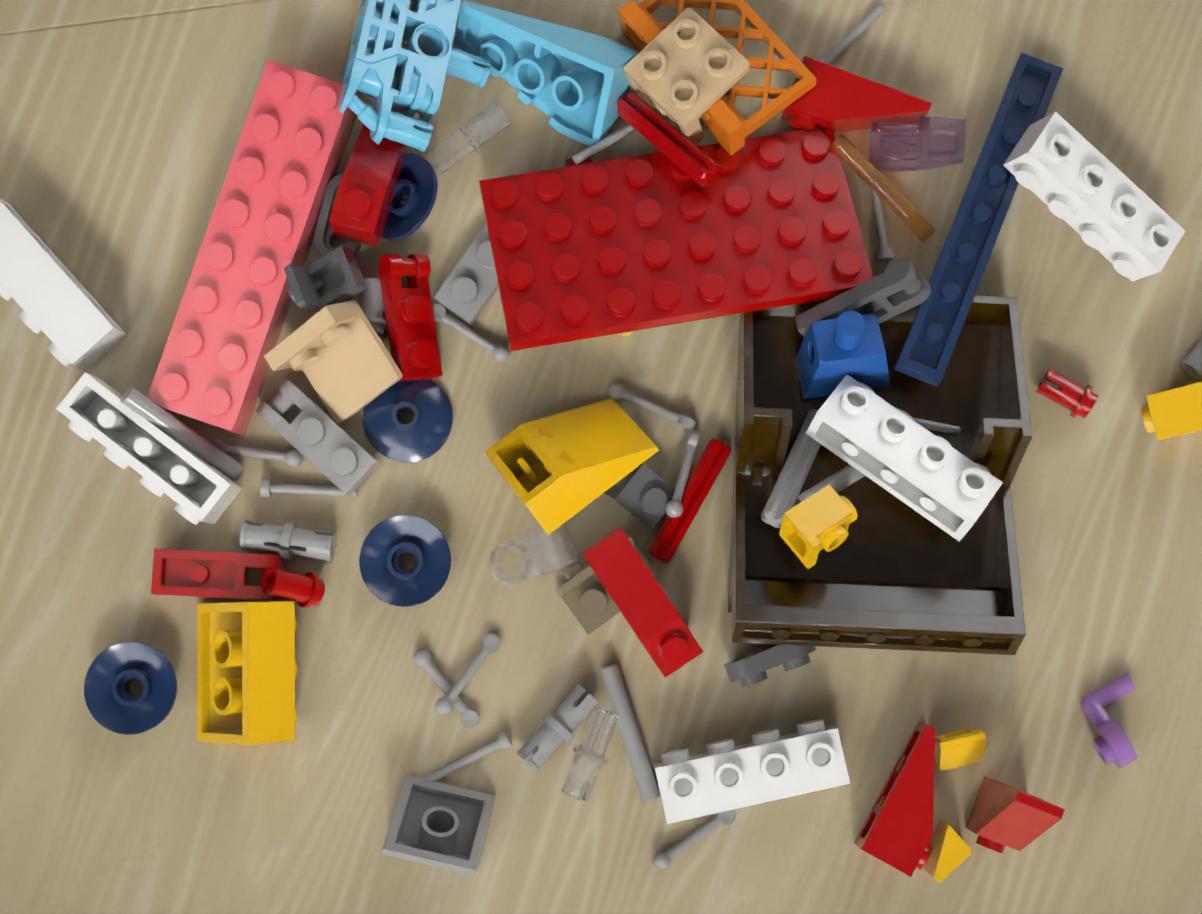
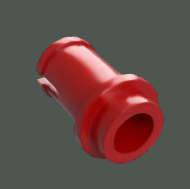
M1052 367L1048 369L1043 378L1057 385L1059 389L1057 390L1045 382H1040L1035 391L1037 394H1041L1070 410V416L1073 418L1076 415L1085 418L1099 396L1092 392L1093 387L1091 385H1087L1085 388L1058 373Z
M271 566L264 575L262 590L265 595L297 601L298 606L309 608L311 605L317 606L323 599L325 583L313 572H307L303 575L280 569L277 566Z

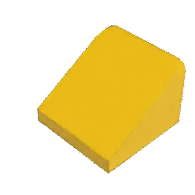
M970 727L935 736V759L938 769L946 771L982 761L987 740L985 732Z
M941 819L936 827L932 841L933 849L926 863L925 871L938 883L942 882L973 851L954 829Z

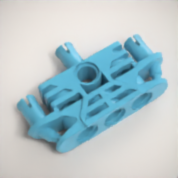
M361 0L340 92L338 110L344 113L345 109L349 107L358 115V119L370 129V138L379 145L384 137L424 152L432 135L428 131L431 132L433 130V124L429 121L439 108L446 74L481 88L485 85L490 73V69L487 68H490L491 60L452 47L461 0ZM402 40H405L407 43L401 48ZM420 48L426 50L431 56L424 54ZM355 92L369 96L372 106L366 105L355 95ZM400 108H404L403 114L398 113ZM416 113L420 114L419 120L413 118Z

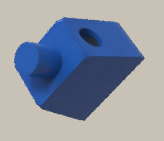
M846 311L836 319L816 321L810 324L796 356L804 399L830 396L846 375H849L857 382L866 384L872 390L890 387L887 358L877 315H860L854 311Z

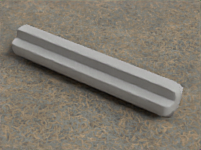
M811 409L808 412L761 514L763 522L771 524L775 528H781L784 512L794 506L796 497L800 493L821 446L820 443L806 434L818 409Z

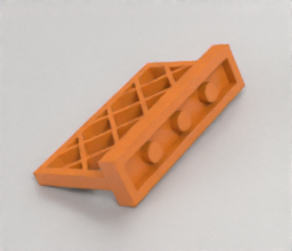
M631 0L618 9L622 34L638 52L643 50L671 23L657 22L650 14L661 5L679 6L677 17L685 10V7L710 9L708 24L723 38L738 39L736 50L741 54L744 39L762 40L769 47L768 58L744 56L749 61L750 68L766 69L764 87L738 85L737 82L724 94L730 95V102L723 95L699 119L730 156L745 146V137L816 86V77L744 0H644L638 5ZM716 9L735 10L741 16L740 27L714 26ZM774 53L779 57V59H773ZM772 70L791 71L799 79L797 83L788 89L770 87ZM736 96L762 98L761 109L748 119H745L735 108ZM768 98L774 99L768 103Z

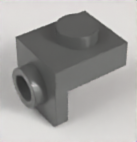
M342 245L307 267L294 263L284 267L289 282L288 292L297 306L303 309L319 312L327 305L345 302L367 289L352 248Z
M642 463L605 491L604 494L614 499L644 525L653 529L665 514V506L672 500L675 489Z

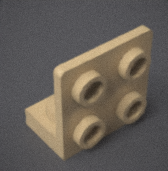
M687 8L622 69L631 91L696 145L705 137L699 121L702 114L750 70V63L692 8Z
M356 300L323 307L264 355L273 371L292 367L294 371L302 369L337 424L348 420L402 378V372Z

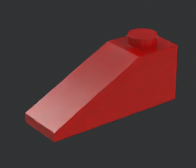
M804 56L802 63L816 77V86L787 106L781 118L789 121V126L797 131L806 130L813 132L817 127L832 128L833 132L921 124L929 112L932 103ZM797 77L795 79L794 84L799 81Z
M363 124L341 177L329 218V223L335 236L379 247L408 145L384 137L378 145L370 138V129Z
M620 526L581 552L665 678L703 653L689 628Z
M919 721L854 842L861 850L910 877L916 868L921 870L925 866L933 849V845L929 842L933 836L935 728Z
M984 776L965 828L978 835L977 844L1003 854L1005 846L1021 851L1061 820L1065 809L1030 793Z

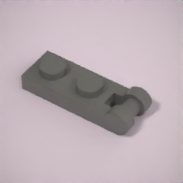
M897 258L888 264L884 273L866 282L857 284L856 287L795 316L797 330L805 337L810 324L816 321L836 319L846 311H854L860 315L875 314L880 324L926 301L930 296L931 286L923 276L916 274L915 267L907 259Z

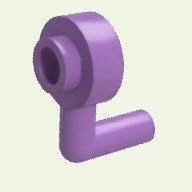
M1126 674L1084 696L1080 703L1082 710L1095 728L1097 738L1093 739L1092 743L1098 755L1106 765L1113 762L1120 769L1137 760V755L1122 728L1114 719L1109 717L1103 707L1135 690L1134 684Z

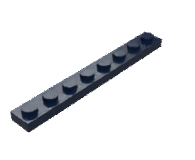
M1021 52L928 282L931 286L930 296L918 307L894 370L936 387L941 383L1019 184L1015 176L1003 164L1028 127L1045 117L1063 68Z

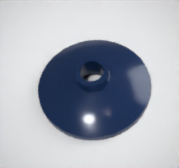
M405 154L381 238L392 241L403 239L420 228L428 218L436 200L438 180L434 167L425 158L416 154Z
M431 379L398 381L363 409V427L369 442L383 456L398 462H418L434 455L447 441L453 424L451 403L443 389ZM404 408H410L414 412V418L408 424H401L398 420V413Z
M399 515L380 522L369 532L360 550L359 567L364 583L378 599L390 605L410 607L430 600L443 588L451 569V552L446 538L431 522L417 516ZM407 552L412 553L416 561L414 567L410 570H404L399 564L401 555Z
M141 642L119 643L101 652L90 665L84 682L85 702L93 718L104 728L124 735L143 733L158 726L171 712L177 697V677L171 662L157 648ZM134 678L140 680L143 686L142 692L138 696L131 694L129 691V683Z

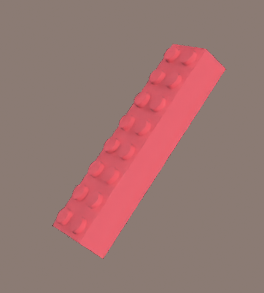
M267 60L147 398L164 410L245 436L269 368L264 355L277 345L292 303V298L288 292L289 282L284 267L291 263L305 266L314 240L326 187L330 180L337 175L357 115L349 107L345 109L344 113L338 110L342 88L341 83Z

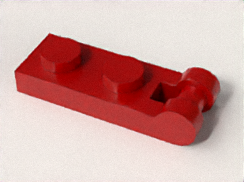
M382 254L378 262V272L390 353L402 372V378L399 381L439 378L443 374L428 281L431 272L430 259L426 254H410L407 258H401L399 254ZM402 276H407L408 288H402Z
M154 548L151 594L282 601L281 597L265 595L262 590V582L266 571L271 566L284 569L285 558L275 554ZM248 567L261 568L260 586L247 585Z

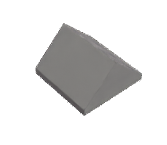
M406 775L382 854L475 876L482 858L495 795L435 781L426 782L422 778Z

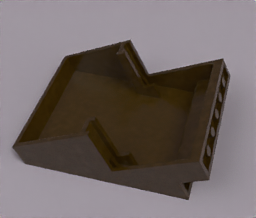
M997 295L974 296L950 361L938 387L894 370L919 305L879 324L887 358L890 387L873 389L875 394L896 409L905 411L911 417L960 426V435L933 430L928 431L935 436H940L947 440L954 449L974 463L986 467L993 476L1003 482L977 521L959 542L865 476L837 493L839 496L848 498L857 512V520L849 524L848 537L832 551L826 552L825 549L819 551L816 564L809 569L805 567L779 535L780 528L764 523L761 519V514L808 412L811 409L819 410L829 397L823 396L804 399L796 356L805 337L797 330L795 316L830 299L740 313L728 612H732V642L1015 655L1026 635L1011 483L1033 436L1017 297H999ZM821 445L799 495L849 464Z

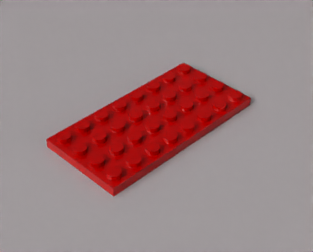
M817 127L813 132L798 130L746 138L745 146L731 156L720 143L697 146L719 166L717 179L712 181L707 187L697 184L662 152L479 180L510 351L830 299L856 287L857 284L872 279L873 274L833 129Z

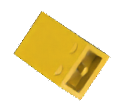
M610 398L520 424L486 450L485 454L549 535L658 452L659 449L617 402Z

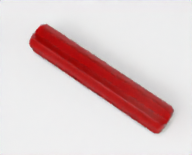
M628 92L624 97L619 98L617 101V114L697 184L707 187L712 181L717 179L719 175L718 164L633 92Z
M714 438L708 442L686 482L681 499L683 512L676 518L667 516L649 548V554L663 563L671 561L731 453V448L724 442Z

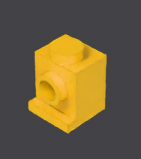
M829 484L784 512L779 535L805 567L809 569L816 564L819 551L825 549L826 552L832 551L846 540L849 535L847 532L849 524L857 520V512L850 500L845 496H839Z

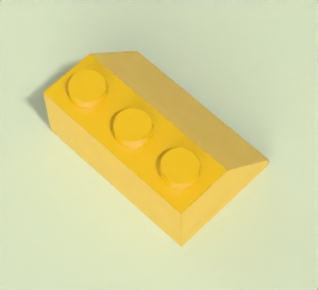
M295 601L197 603V741L239 745L295 741V726L298 720L295 707V679L297 677V664L295 661V633L297 630Z

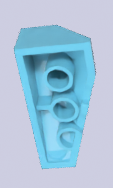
M466 0L460 4L454 42L456 46L464 52L491 60V66L487 68L490 69L489 74L493 77L501 76L519 92L517 97L527 106L533 103L550 118L548 124L559 133L587 146H591L608 136L619 116L617 114V101L620 97H624L628 92H631L622 68L639 53L638 51L603 36Z

